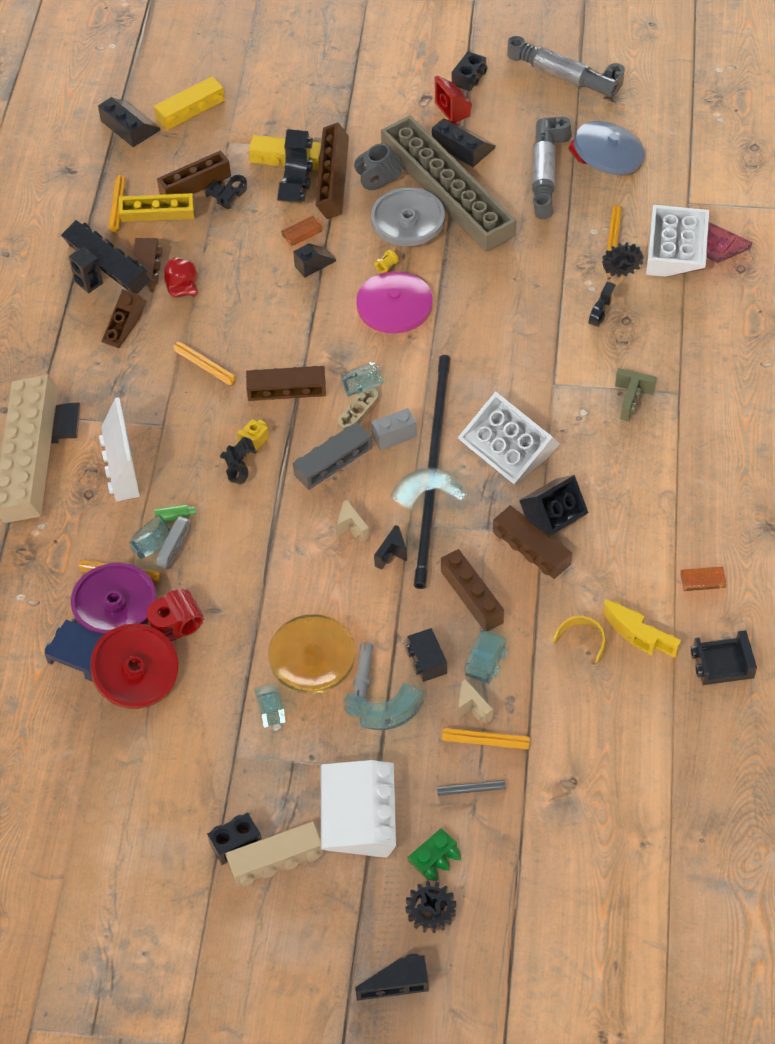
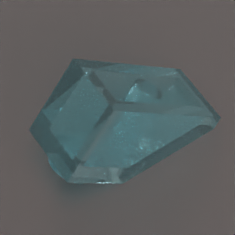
M372 362L354 368L341 377L347 396L384 383L378 364Z
M160 514L135 532L129 542L132 551L140 559L160 550L171 531Z
M275 683L254 688L263 726L267 727L285 722L282 702Z

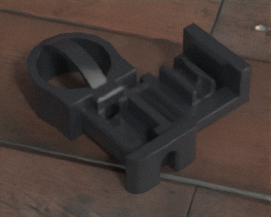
M234 175L226 186H220L214 180L205 190V196L216 198L217 204L230 209V202L235 196L240 197L246 192L247 180L243 175ZM240 181L237 188L232 186L234 182Z
M606 282L600 298L592 308L588 324L599 327L604 321L605 306H610L612 292L616 284Z
M243 437L235 447L229 445L226 448L227 451H223L220 455V458L225 459L228 466L226 470L228 480L239 485L245 483L249 473L245 462L241 460L246 457V453L256 454L257 452L252 439Z

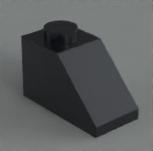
M308 243L293 251L295 268L305 278L336 262V259L326 248Z

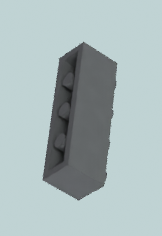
M357 422L345 427L343 431L335 436H331L320 446L314 447L311 452L303 457H299L293 463L294 476L310 490L371 450L372 436Z

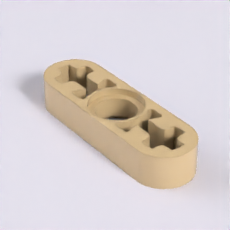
M363 389L338 418L340 432L355 422L360 425L379 401L376 389ZM355 408H362L364 410L361 413L353 412Z

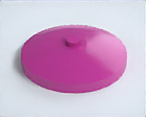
M392 271L378 274L367 280L357 294V311L362 321L372 329L384 333L411 331L422 325L432 311V293L428 285L419 277L406 272Z

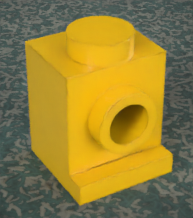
M251 419L242 430L237 432L238 441L243 437L252 439L257 451L269 438L267 424L262 420L255 421Z

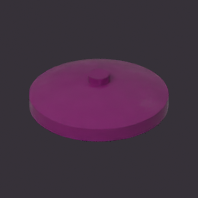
M108 563L91 569L78 580L71 594V609L78 624L95 633L106 634L111 629L124 624L138 623L145 625L148 622L147 609L157 599L152 579L142 569L127 563Z

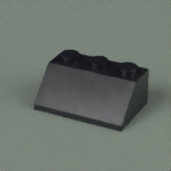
M111 97L98 105L101 122L132 147L137 146L161 130L159 126L127 101Z
M444 118L432 127V137L450 155L471 167L477 165L496 148V145L456 122Z
M575 475L556 478L519 500L526 520L548 536L555 534L589 513Z

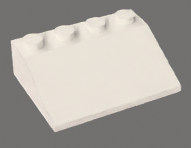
M653 205L646 275L666 277L705 268L709 210Z
M496 391L458 436L460 441L514 485L546 461L560 444Z
M118 397L115 398L101 426L103 435H99L101 447H105V450L102 451L104 463L108 462V466H105L106 476L111 478V482H108L109 493L114 494L115 501L140 497L120 398Z
M367 760L322 764L320 767L321 850L387 858L396 847L394 763Z

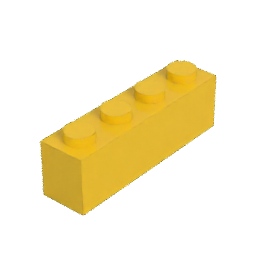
M211 76L154 105L156 120L166 130H169L225 101L224 87Z
M253 135L248 149L250 163L285 167V138ZM313 142L312 149L310 148V160L313 161V171H319L321 143Z
M193 193L119 197L121 222L195 219Z

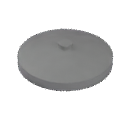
M405 187L391 190L379 197L371 210V224L375 233L386 242L398 246H416L432 240L441 232L445 222V211L441 201L432 193L419 188Z

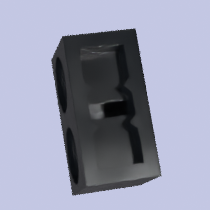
M467 51L451 72V79L455 86L469 92L474 86H477L479 79L487 72L486 57Z
M84 246L69 256L74 281L88 294L103 284L98 258Z
M248 812L244 815L235 816L230 822L216 826L207 833L209 844L221 865L227 863L225 853L262 840L261 834ZM244 829L249 830V831H248L247 833H245V834H240V833H239L241 830H244ZM222 840L228 841V843L224 845L219 844V842Z

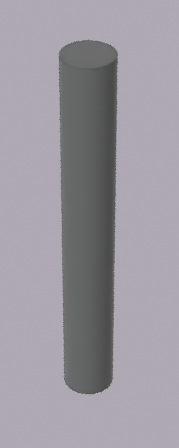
M505 780L437 787V794L442 796L506 789Z

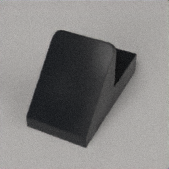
M397 525L393 527L374 554L375 567L381 570L386 563L389 564L393 556L407 561V549L400 528Z

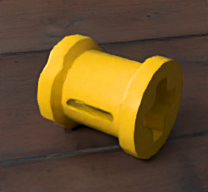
M386 250L384 256L374 262V266L380 273L388 272L392 265H396L399 262L398 256L393 251Z

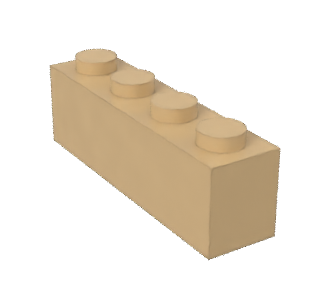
M313 822L225 853L236 887L250 885L254 880L262 877H272L276 872L284 869L291 870L297 867L298 864L306 861H315L324 855L323 850H321V840Z

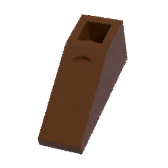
M135 238L133 252L136 265L141 264L148 271L146 275L150 278L147 286L150 292H154L155 285L159 283L157 271H160L161 267L159 257H162V246H159L158 238Z
M122 289L101 342L120 348L140 319L147 301L139 294Z

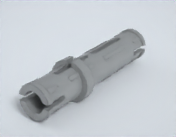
M365 642L360 644L356 677L353 678L354 691L352 702L355 704H359V699H361L360 704L366 702V692L370 686L369 673L374 645L367 642L366 648Z

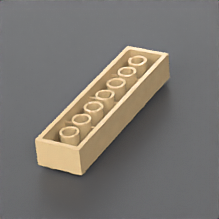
M48 374L12 381L0 458V519L3 523L41 517L58 387Z

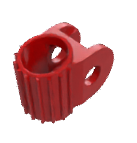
M183 588L172 590L163 597L154 600L147 609V618L151 624L150 626L162 632L171 642L183 636L193 634L203 624V620H205L190 591ZM170 627H171V630H169V631H164V630H163V629H167V628H170Z

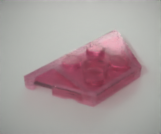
M708 222L707 259L719 263L751 248V241Z

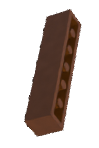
M339 122L324 127L322 131L316 207L326 219L343 214L349 136Z

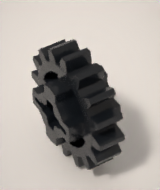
M628 242L624 246L621 243L618 244V247L612 246V250H606V255L602 256V264L606 273H610L611 276L617 274V277H620L621 274L627 276L629 272L634 274V269L639 270V265L643 264L644 259L640 247H636L635 244L629 246Z
M427 881L426 887L417 884L418 891L411 889V897H406V904L408 906H405V911L409 914L408 921H415V929L422 926L424 933L428 928H431L432 933L436 932L437 927L442 931L445 930L444 923L451 925V917L456 916V910L454 909L456 908V901L453 900V892L447 894V886L445 885L441 889L439 888V882L431 886L430 882ZM420 899L421 903L415 908L417 901ZM447 906L445 913L441 915V911Z

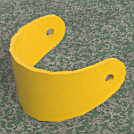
M582 615L572 616L563 621L554 635V644L557 643L567 629L575 625L585 624L593 626L601 633L603 642L595 661L598 664L606 650V638L600 624L592 618Z

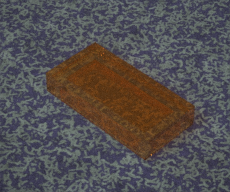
M311 216L281 232L286 241L293 246L322 232L323 228L314 216Z
M723 566L684 569L680 572L683 591L726 588L727 585Z

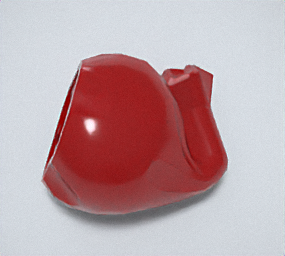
M180 258L170 259L164 269V279L168 293L173 298L185 295L197 296L198 289L194 283L197 281L198 273L195 265L190 261Z

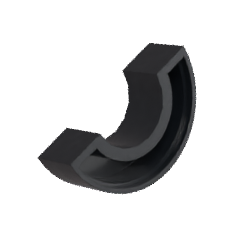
M286 130L284 145L286 155L285 171L282 182H279L277 200L280 202H305L306 190L310 189L311 185L309 171L312 172L313 161L310 160V148L312 149L313 138L309 136L308 131Z

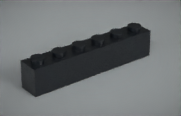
M75 220L61 234L62 238L75 251L84 246L97 257L100 270L126 290L138 294L149 283L150 278L146 275L148 271L141 264L137 266L136 262L129 255L125 257L121 249L118 247L114 249V245L108 239L103 240V237L97 231L92 232V229L85 222L81 224Z

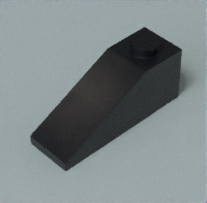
M418 954L406 955L404 958L396 960L355 987L357 1001L428 992L425 956Z

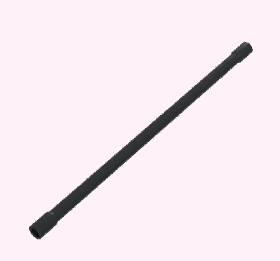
M441 355L438 363V380L418 559L414 576V587L417 589L426 588L428 554L447 379L451 360L448 355Z

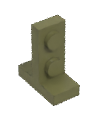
M618 368L615 386L628 389L622 405L620 420L628 421L630 414L635 413L637 405L635 399L639 400L641 393L654 394L657 377Z

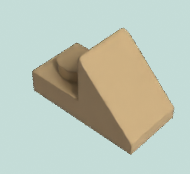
M347 500L343 501L337 522V535L340 536L350 530L355 538L358 537L362 543L370 540L369 527Z
M464 679L461 684L458 719L472 711L476 719H481L487 725L493 720V709L470 683Z

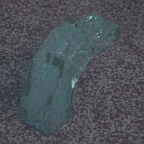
M424 468L405 476L396 485L390 496L394 501L411 509L417 497L428 489H441L461 501L466 493L462 489L463 486L453 480L450 483L453 476L449 472L437 468Z
M403 683L394 698L379 704L370 703L348 693L344 698V707L349 715L359 717L361 727L371 730H389L407 723L417 714L424 702L423 691Z

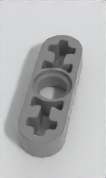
M181 516L177 518L158 554V567L165 569L171 567L190 530V519Z

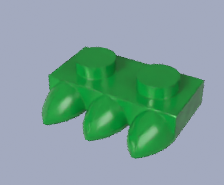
M440 828L408 856V862L425 878L438 881V872L435 867L449 871L450 864L446 856L453 860H461V853L457 847V842Z

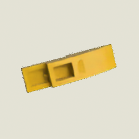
M608 599L604 601L603 614L605 618L629 643L650 655H653L655 650H659L676 658L680 650V639H677L672 634L659 631L652 625L644 624L645 616L640 612L630 610L616 601Z

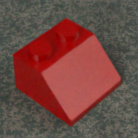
M438 75L435 76V104L444 115L453 122H459L471 117V101L463 95L461 89L457 88L453 82Z

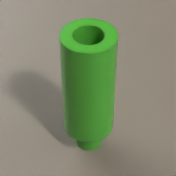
M185 504L154 509L156 524L176 521L179 516L189 519V515H196L195 506L188 507Z

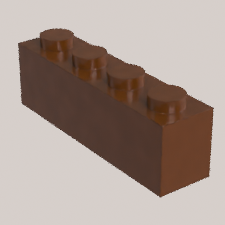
M220 150L157 178L159 194H194L209 187L214 180L221 182L230 178V162Z
M310 366L246 370L248 401L326 396L325 367Z
M511 505L493 519L494 534L499 539L506 541L513 550L519 551L524 555L528 562L538 566L545 575L555 579L571 565L572 552L526 520L525 516Z
M457 549L441 557V573L485 633L503 624V607L462 552Z

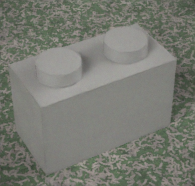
M408 408L371 421L372 437L380 450L417 437L416 421Z

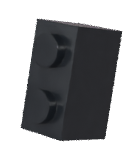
M432 628L407 636L408 645H405L406 653L409 658H413L414 671L416 675L420 674L423 682L447 674V661Z

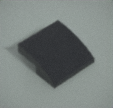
M80 402L56 405L51 444H58L59 439L77 438Z

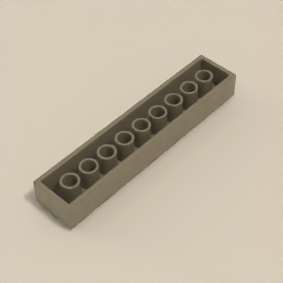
M411 115L381 129V143L390 145L402 161V167L426 191L432 193L441 201L444 210L485 252L516 236V220Z

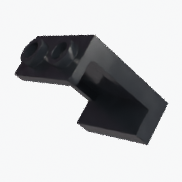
M746 630L738 631L737 637L733 639L701 643L700 637L694 639V644L690 647L692 659H696V675L698 678L701 677L702 685L754 679L757 665Z

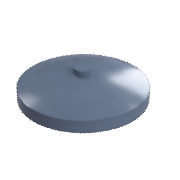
M604 121L585 123L578 129L574 138V146L579 156L590 166L605 173L614 175L631 174L640 168L644 160V148L638 138L630 131L613 123Z

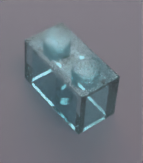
M481 630L465 664V676L490 684L492 678H496L499 673L500 660H504L507 655L508 648L505 647L506 638Z

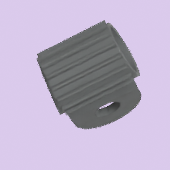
M387 143L372 146L368 151L358 156L354 163L356 172L361 175V184L367 190H377L397 179L403 170L402 161ZM376 175L378 179L371 181V177Z

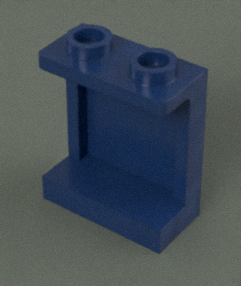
M66 619L63 625L59 626L56 630L52 642L48 643L45 648L46 660L51 665L56 661L84 673L85 679L93 682L90 671L91 657L97 642L104 634L95 633L80 624Z

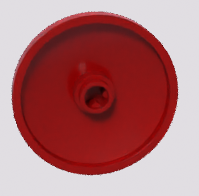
M138 623L120 625L104 634L93 650L90 664L92 680L99 693L109 702L127 709L150 707L164 699L172 690L179 669L178 656L171 641L159 630Z

